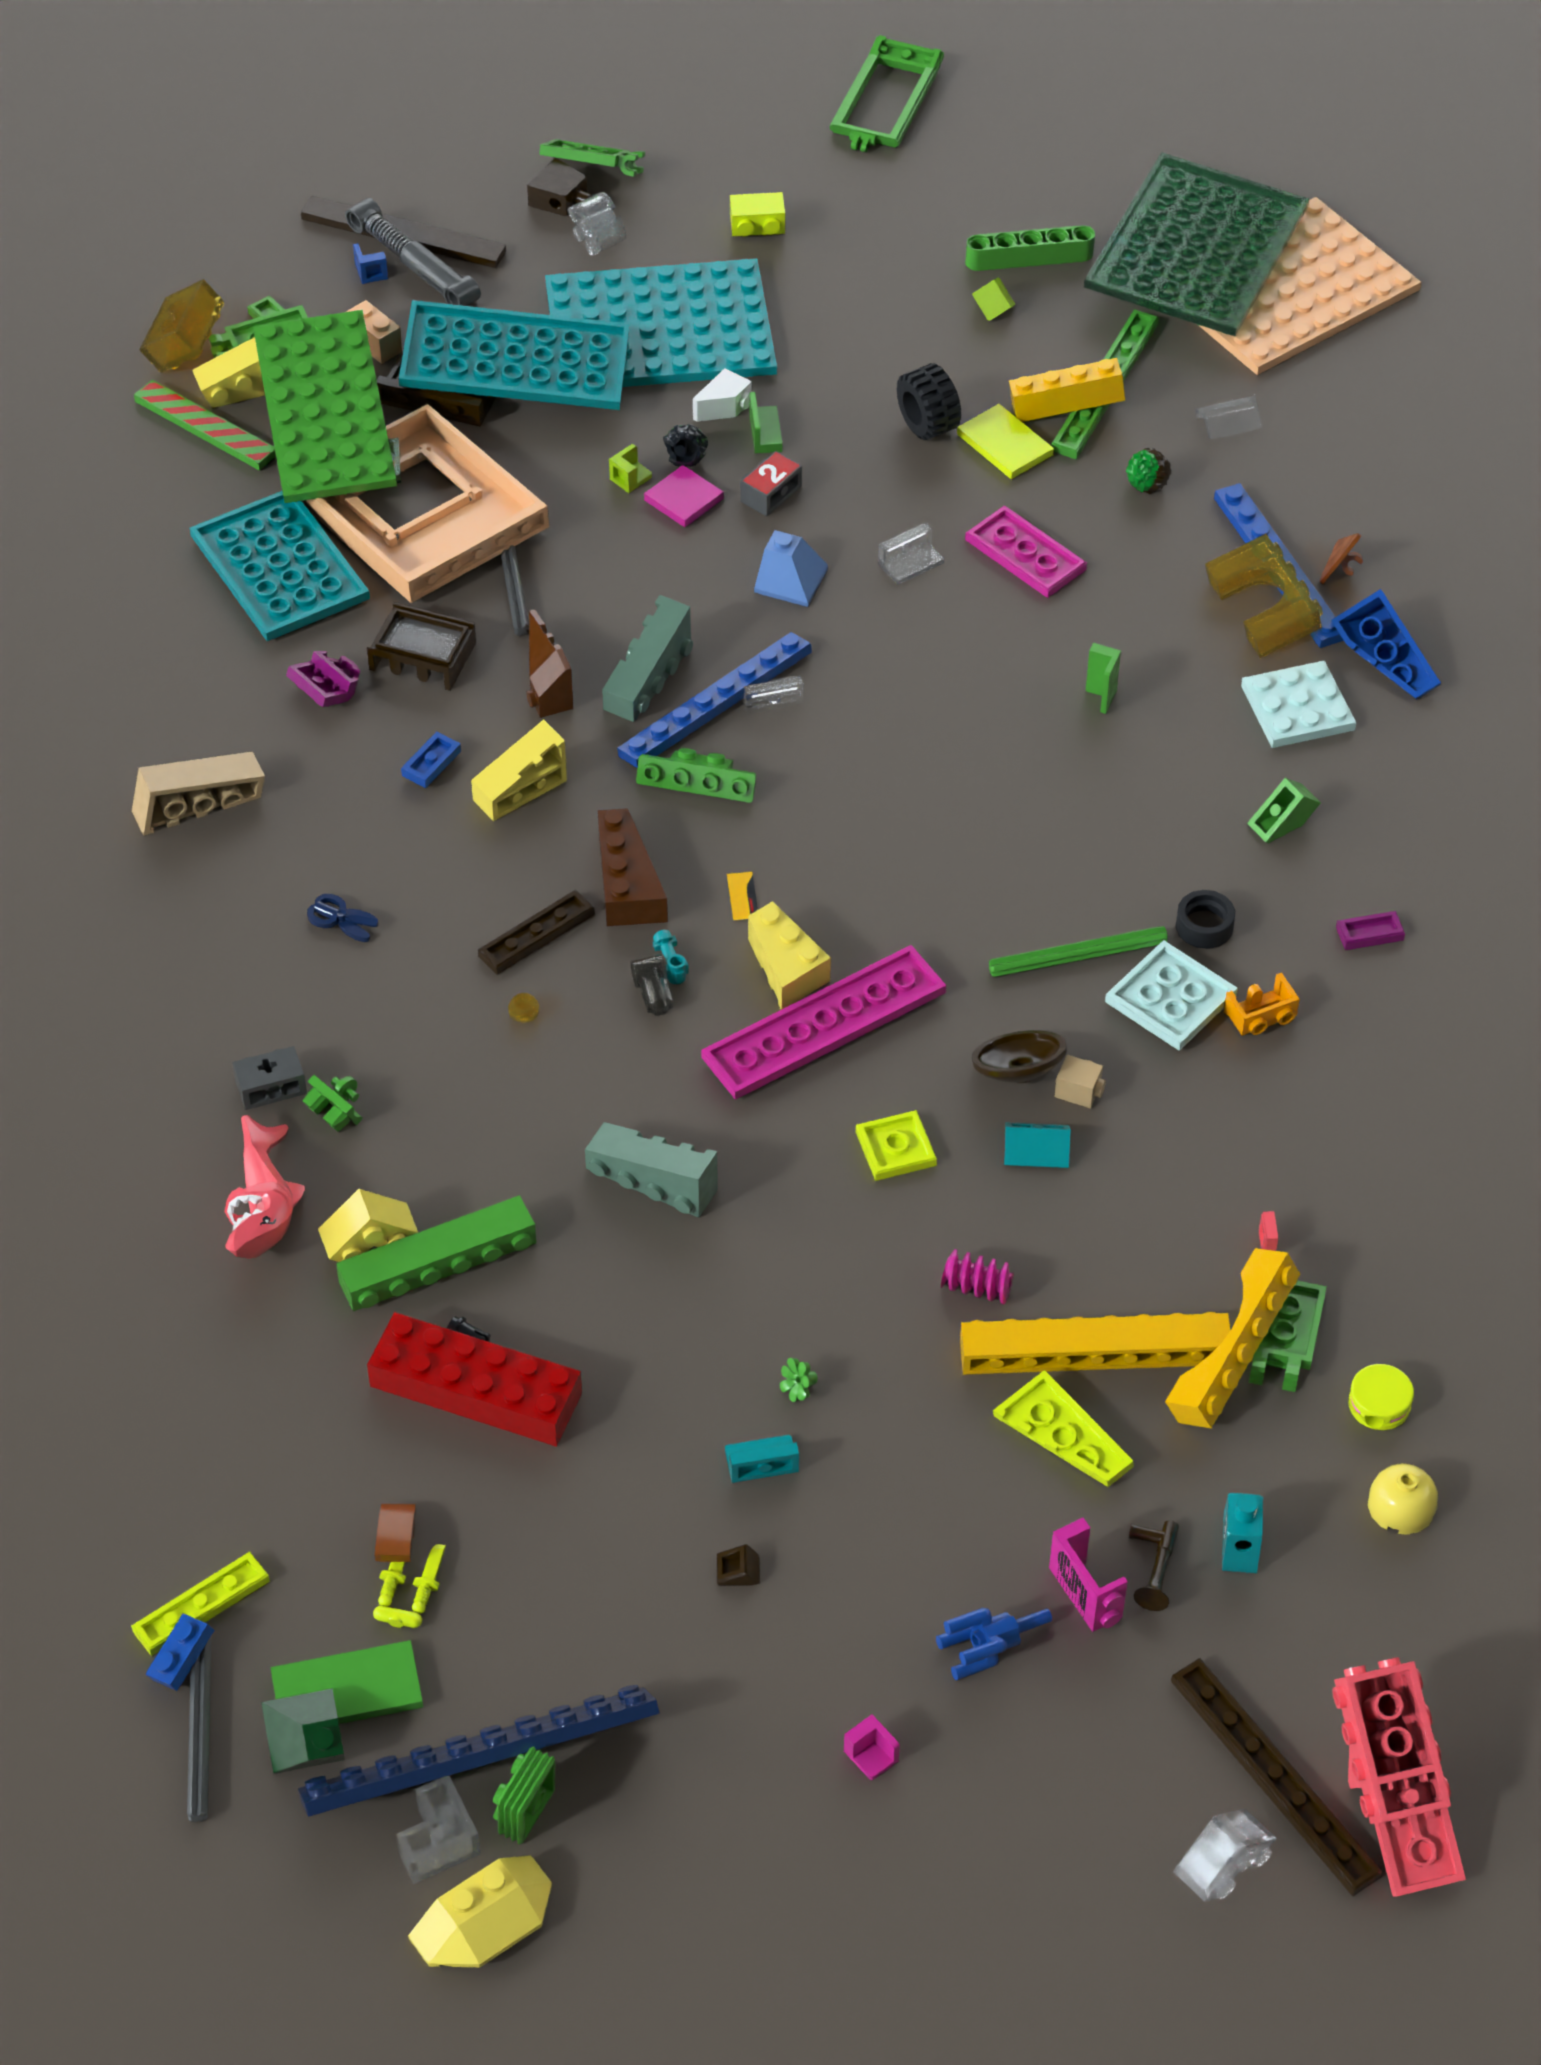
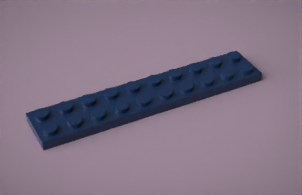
M638 1685L626 1686L618 1690V1695L605 1698L604 1695L592 1696L583 1700L584 1705L571 1709L570 1705L558 1706L549 1710L550 1715L536 1718L535 1715L520 1717L514 1721L515 1725L502 1729L500 1725L489 1726L480 1730V1735L468 1739L466 1735L455 1736L445 1741L446 1745L434 1749L430 1745L417 1747L410 1751V1756L397 1759L394 1755L383 1757L375 1761L376 1766L362 1769L361 1766L349 1767L340 1771L341 1776L328 1780L326 1776L311 1778L305 1781L304 1787L298 1788L300 1800L307 1816H313L514 1757L520 1753L524 1754L528 1752L529 1748L534 1746L536 1750L660 1714L657 1700L644 1687L639 1688Z

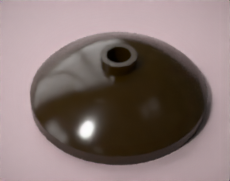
M1026 1030L1007 1033L992 1038L978 1046L972 1054L973 1067L982 1075L1003 1082L1027 1083L1044 1075L1062 1061L1067 1053L1066 1041L1060 1035L1049 1031Z

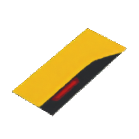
M752 872L727 874L733 920L748 919L750 914L758 910Z

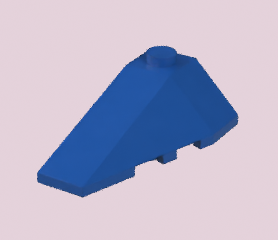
M1381 589L1331 620L1348 647L1416 700L1441 685L1440 680Z

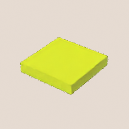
M917 1110L856 1125L855 1132L875 1181L937 1166V1158Z

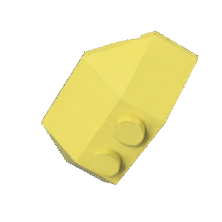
M531 1855L499 1858L437 1898L408 1935L409 1940L429 1967L444 1965L480 1968L542 1927L552 1882Z

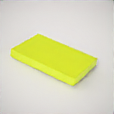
M1000 404L957 427L958 436L1010 479L1053 456L1054 448Z

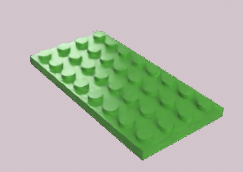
M363 310L253 326L284 503L397 486Z

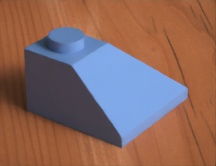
M775 530L764 549L754 592L808 607L828 570V565L802 537Z

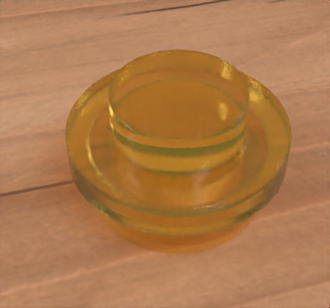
M529 993L515 995L508 1005L510 1017L522 1023L534 1020L540 1011L538 1001Z

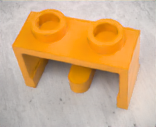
M1281 972L1276 974L1274 990L1263 994L1259 985L1253 984L1248 988L1246 1000L1238 1003L1232 990L1226 992L1223 1012L1230 1017L1242 1036L1248 1033L1258 1035L1264 1032L1270 1025L1278 1022L1281 1025L1290 1023L1297 1016L1300 999Z

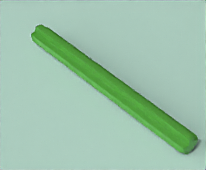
M1158 926L993 958L989 960V971L991 976L997 977L1156 946L1163 940L1167 942L1168 934L1164 926Z

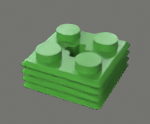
M535 1746L529 1748L526 1755L520 1753L511 1768V1773L514 1775L508 1784H500L493 1798V1803L497 1804L493 1819L498 1821L499 1835L504 1834L505 1838L511 1837L512 1842L517 1840L518 1845L524 1843L555 1791L554 1756L549 1757L548 1753L542 1754L541 1750L536 1751Z

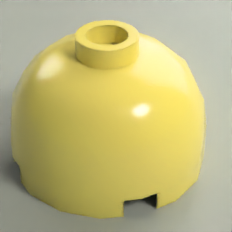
M1396 1464L1379 1472L1373 1481L1369 1491L1368 1508L1371 1517L1382 1528L1387 1530L1390 1527L1399 1530L1398 1534L1404 1535L1417 1533L1428 1527L1433 1520L1437 1510L1438 1491L1434 1481L1423 1469L1411 1464Z

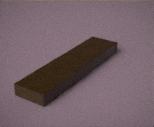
M574 890L479 948L478 957L498 975L595 914L594 907L578 891Z

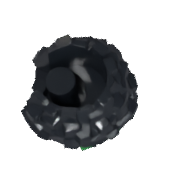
M692 424L676 425L663 437L667 452L670 455L668 461L675 466H696L706 454L705 451L708 447L707 437L699 427H695Z

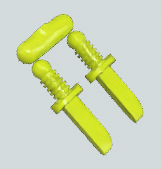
M436 1544L433 1546L428 1555L422 1577H415L413 1585L418 1589L412 1605L413 1612L388 1607L392 1603L397 1585L405 1583L406 1576L402 1572L406 1562H390L388 1570L381 1571L379 1578L384 1583L378 1599L380 1606H377L373 1611V1616L376 1620L389 1623L397 1628L403 1626L418 1628L422 1624L423 1619L420 1614L424 1613L431 1591H438L440 1585L435 1580L446 1545Z

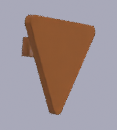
M1359 533L1341 538L1336 542L1319 580L1320 583L1324 584L1339 564L1342 565L1343 571L1347 575L1352 576L1354 569L1348 566V562L1355 560L1360 564L1363 563L1361 554L1350 552L1361 538Z

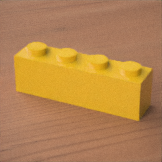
M1117 358L1104 359L1090 364L1076 365L1071 368L1009 380L1012 407L1015 417L1021 422L1125 401L1123 376Z

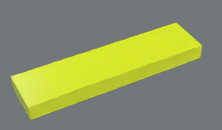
M248 1552L131 1625L132 1631L148 1653L153 1656L160 1651L183 1613L202 1622H207L269 1583V1575L251 1552Z

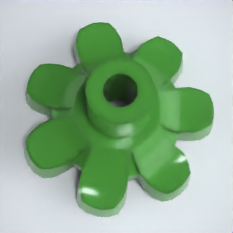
M788 1358V1366L784 1365L781 1369V1374L786 1380L780 1382V1389L782 1392L790 1391L789 1399L792 1402L807 1399L810 1396L808 1387L817 1383V1374L814 1371H810L811 1367L808 1362H799L797 1358Z

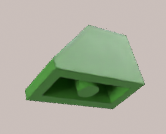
M1284 778L1247 824L1266 843H1270L1301 827L1321 802L1303 784Z

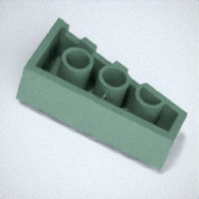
M659 595L655 601L657 606L655 614L653 616L648 614L643 621L644 629L639 639L633 638L629 644L626 661L620 659L602 689L603 710L632 722L637 719L641 712L644 713L647 710L650 700L655 694L661 692L669 675H673L676 672L679 662L684 656L687 657L693 647L690 606L663 595Z
M606 1122L601 1125L585 1148L586 1169L590 1170L593 1174L618 1182L624 1188L641 1192L654 1201L664 1202L684 1214L689 1213L699 1218L718 1190L717 1151L707 1149L705 1153L696 1152L693 1145L683 1142L679 1147L668 1144L664 1137L654 1135L650 1139L643 1138L640 1131Z

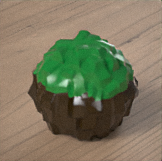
M1145 448L1133 454L1126 467L1128 481L1141 493L1146 492L1150 495L1152 492L1162 489L1163 486L1167 485V480H1169L1172 469H1170L1171 464L1161 452L1156 451L1154 448Z

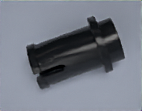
M463 1316L460 1318L453 1317L447 1326V1329L488 1342L490 1341L491 1335L467 1323V1319Z

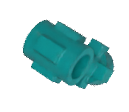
M660 930L653 936L654 950H661L667 962L664 965V974L668 981L672 984H681L686 980V974L689 973L688 962L682 955L675 952L674 946H677L675 935L672 936L669 930Z

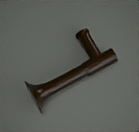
M1165 1521L1162 1531L1137 1526L1134 1523L1130 1527V1539L1135 1538L1158 1543L1157 1555L1148 1585L1137 1589L1133 1595L1135 1602L1139 1606L1150 1611L1164 1610L1170 1603L1167 1595L1162 1592V1585L1179 1529V1525L1174 1521Z

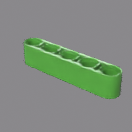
M1079 225L972 235L967 239L965 264L971 270L984 271L1088 261L1094 255L1095 231L1089 226Z

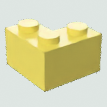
M358 1189L318 1228L328 1258L337 1262L365 1253L373 1246L381 1247L418 1233L406 1202Z

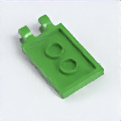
M553 139L540 144L539 155L612 167L618 166L625 175L634 177L636 173H643L644 167L637 166L634 161L645 157V151L630 152V150Z
M299 305L224 327L225 333L208 336L212 346L210 348L211 353L216 358L254 338L253 326L308 318L303 306Z
M1297 1280V1283L1286 1298L1282 1309L1271 1324L1267 1335L1263 1338L1253 1356L1249 1383L1262 1385L1266 1365L1286 1369L1282 1390L1296 1391L1300 1368L1307 1370L1311 1368L1327 1286Z

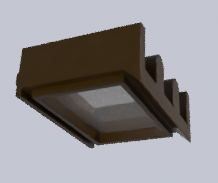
M394 602L393 608L371 647H367L369 670L375 671L381 659L386 658L389 659L390 671L395 675L401 674L404 669V663L416 666L417 678L422 682L428 681L431 676V670L443 673L445 690L451 691L476 645L475 623Z

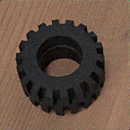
M930 363L899 377L896 388L899 408L905 422L918 438L929 440L960 425L961 405L959 396L952 380L941 366Z

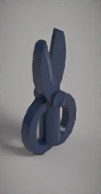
M334 894L318 896L315 904L307 909V917L311 924L320 928H332L338 924L347 936L361 942H368L370 934L357 924L370 927L378 926V919L375 916L362 910L347 909L345 901ZM325 903L335 904L339 907V909H336ZM314 913H317L329 919H320Z

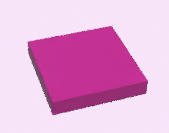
M685 466L679 467L644 493V501L683 527L688 526L724 499V492Z

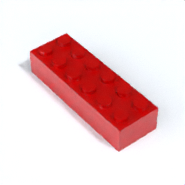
M397 1312L393 1313L367 1363L369 1383L372 1388L557 1447L582 1395L581 1371Z

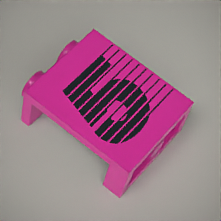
M1080 1518L1053 1531L1049 1569L1091 1631L1094 1632L1102 1627L1110 1628L1123 1617L1128 1581L1123 1576L1099 1588L1084 1566L1087 1559L1091 1528L1084 1518Z

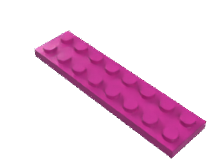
M909 945L702 1049L701 1058L736 1100L945 994L946 984L916 949Z

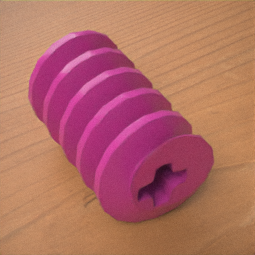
M954 1248L945 1264L941 1288L948 1281L950 1291H956L961 1284L962 1293L967 1295L974 1287L976 1298H980L987 1291L988 1301H994L999 1294L1000 1303L1005 1305L1011 1291L1014 1272H1009V1262H1005L1002 1268L998 1270L996 1259L994 1258L988 1266H984L982 1255L978 1257L975 1263H972L970 1252H967L963 1259L960 1260L958 1259V1249Z

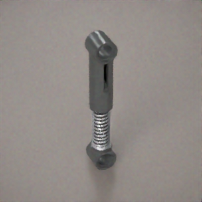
M366 198L345 211L346 221L354 232L360 234L365 231L373 235V237L400 257V261L441 293L447 304L468 306L480 298V288L469 275L462 277L418 241L408 239L405 234H402L395 226L386 221V219H383L379 205L372 198Z

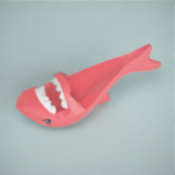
M244 1115L241 1121L244 1134L243 1156L246 1188L239 1187L235 1189L226 1200L224 1212L233 1225V1231L229 1235L225 1248L236 1257L251 1259L257 1258L270 1250L283 1238L288 1230L293 1208L301 1200L305 1186L285 1181L268 1156L271 1148L285 1139L289 1129L288 1125L266 1127L257 1123L250 1116ZM240 1201L245 1204L249 1202L250 1213L246 1212L244 1215L234 1214V1206L238 1207Z

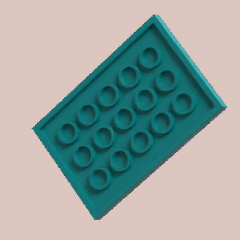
M282 491L189 528L190 535L266 641L370 599L368 588L302 501L284 503Z

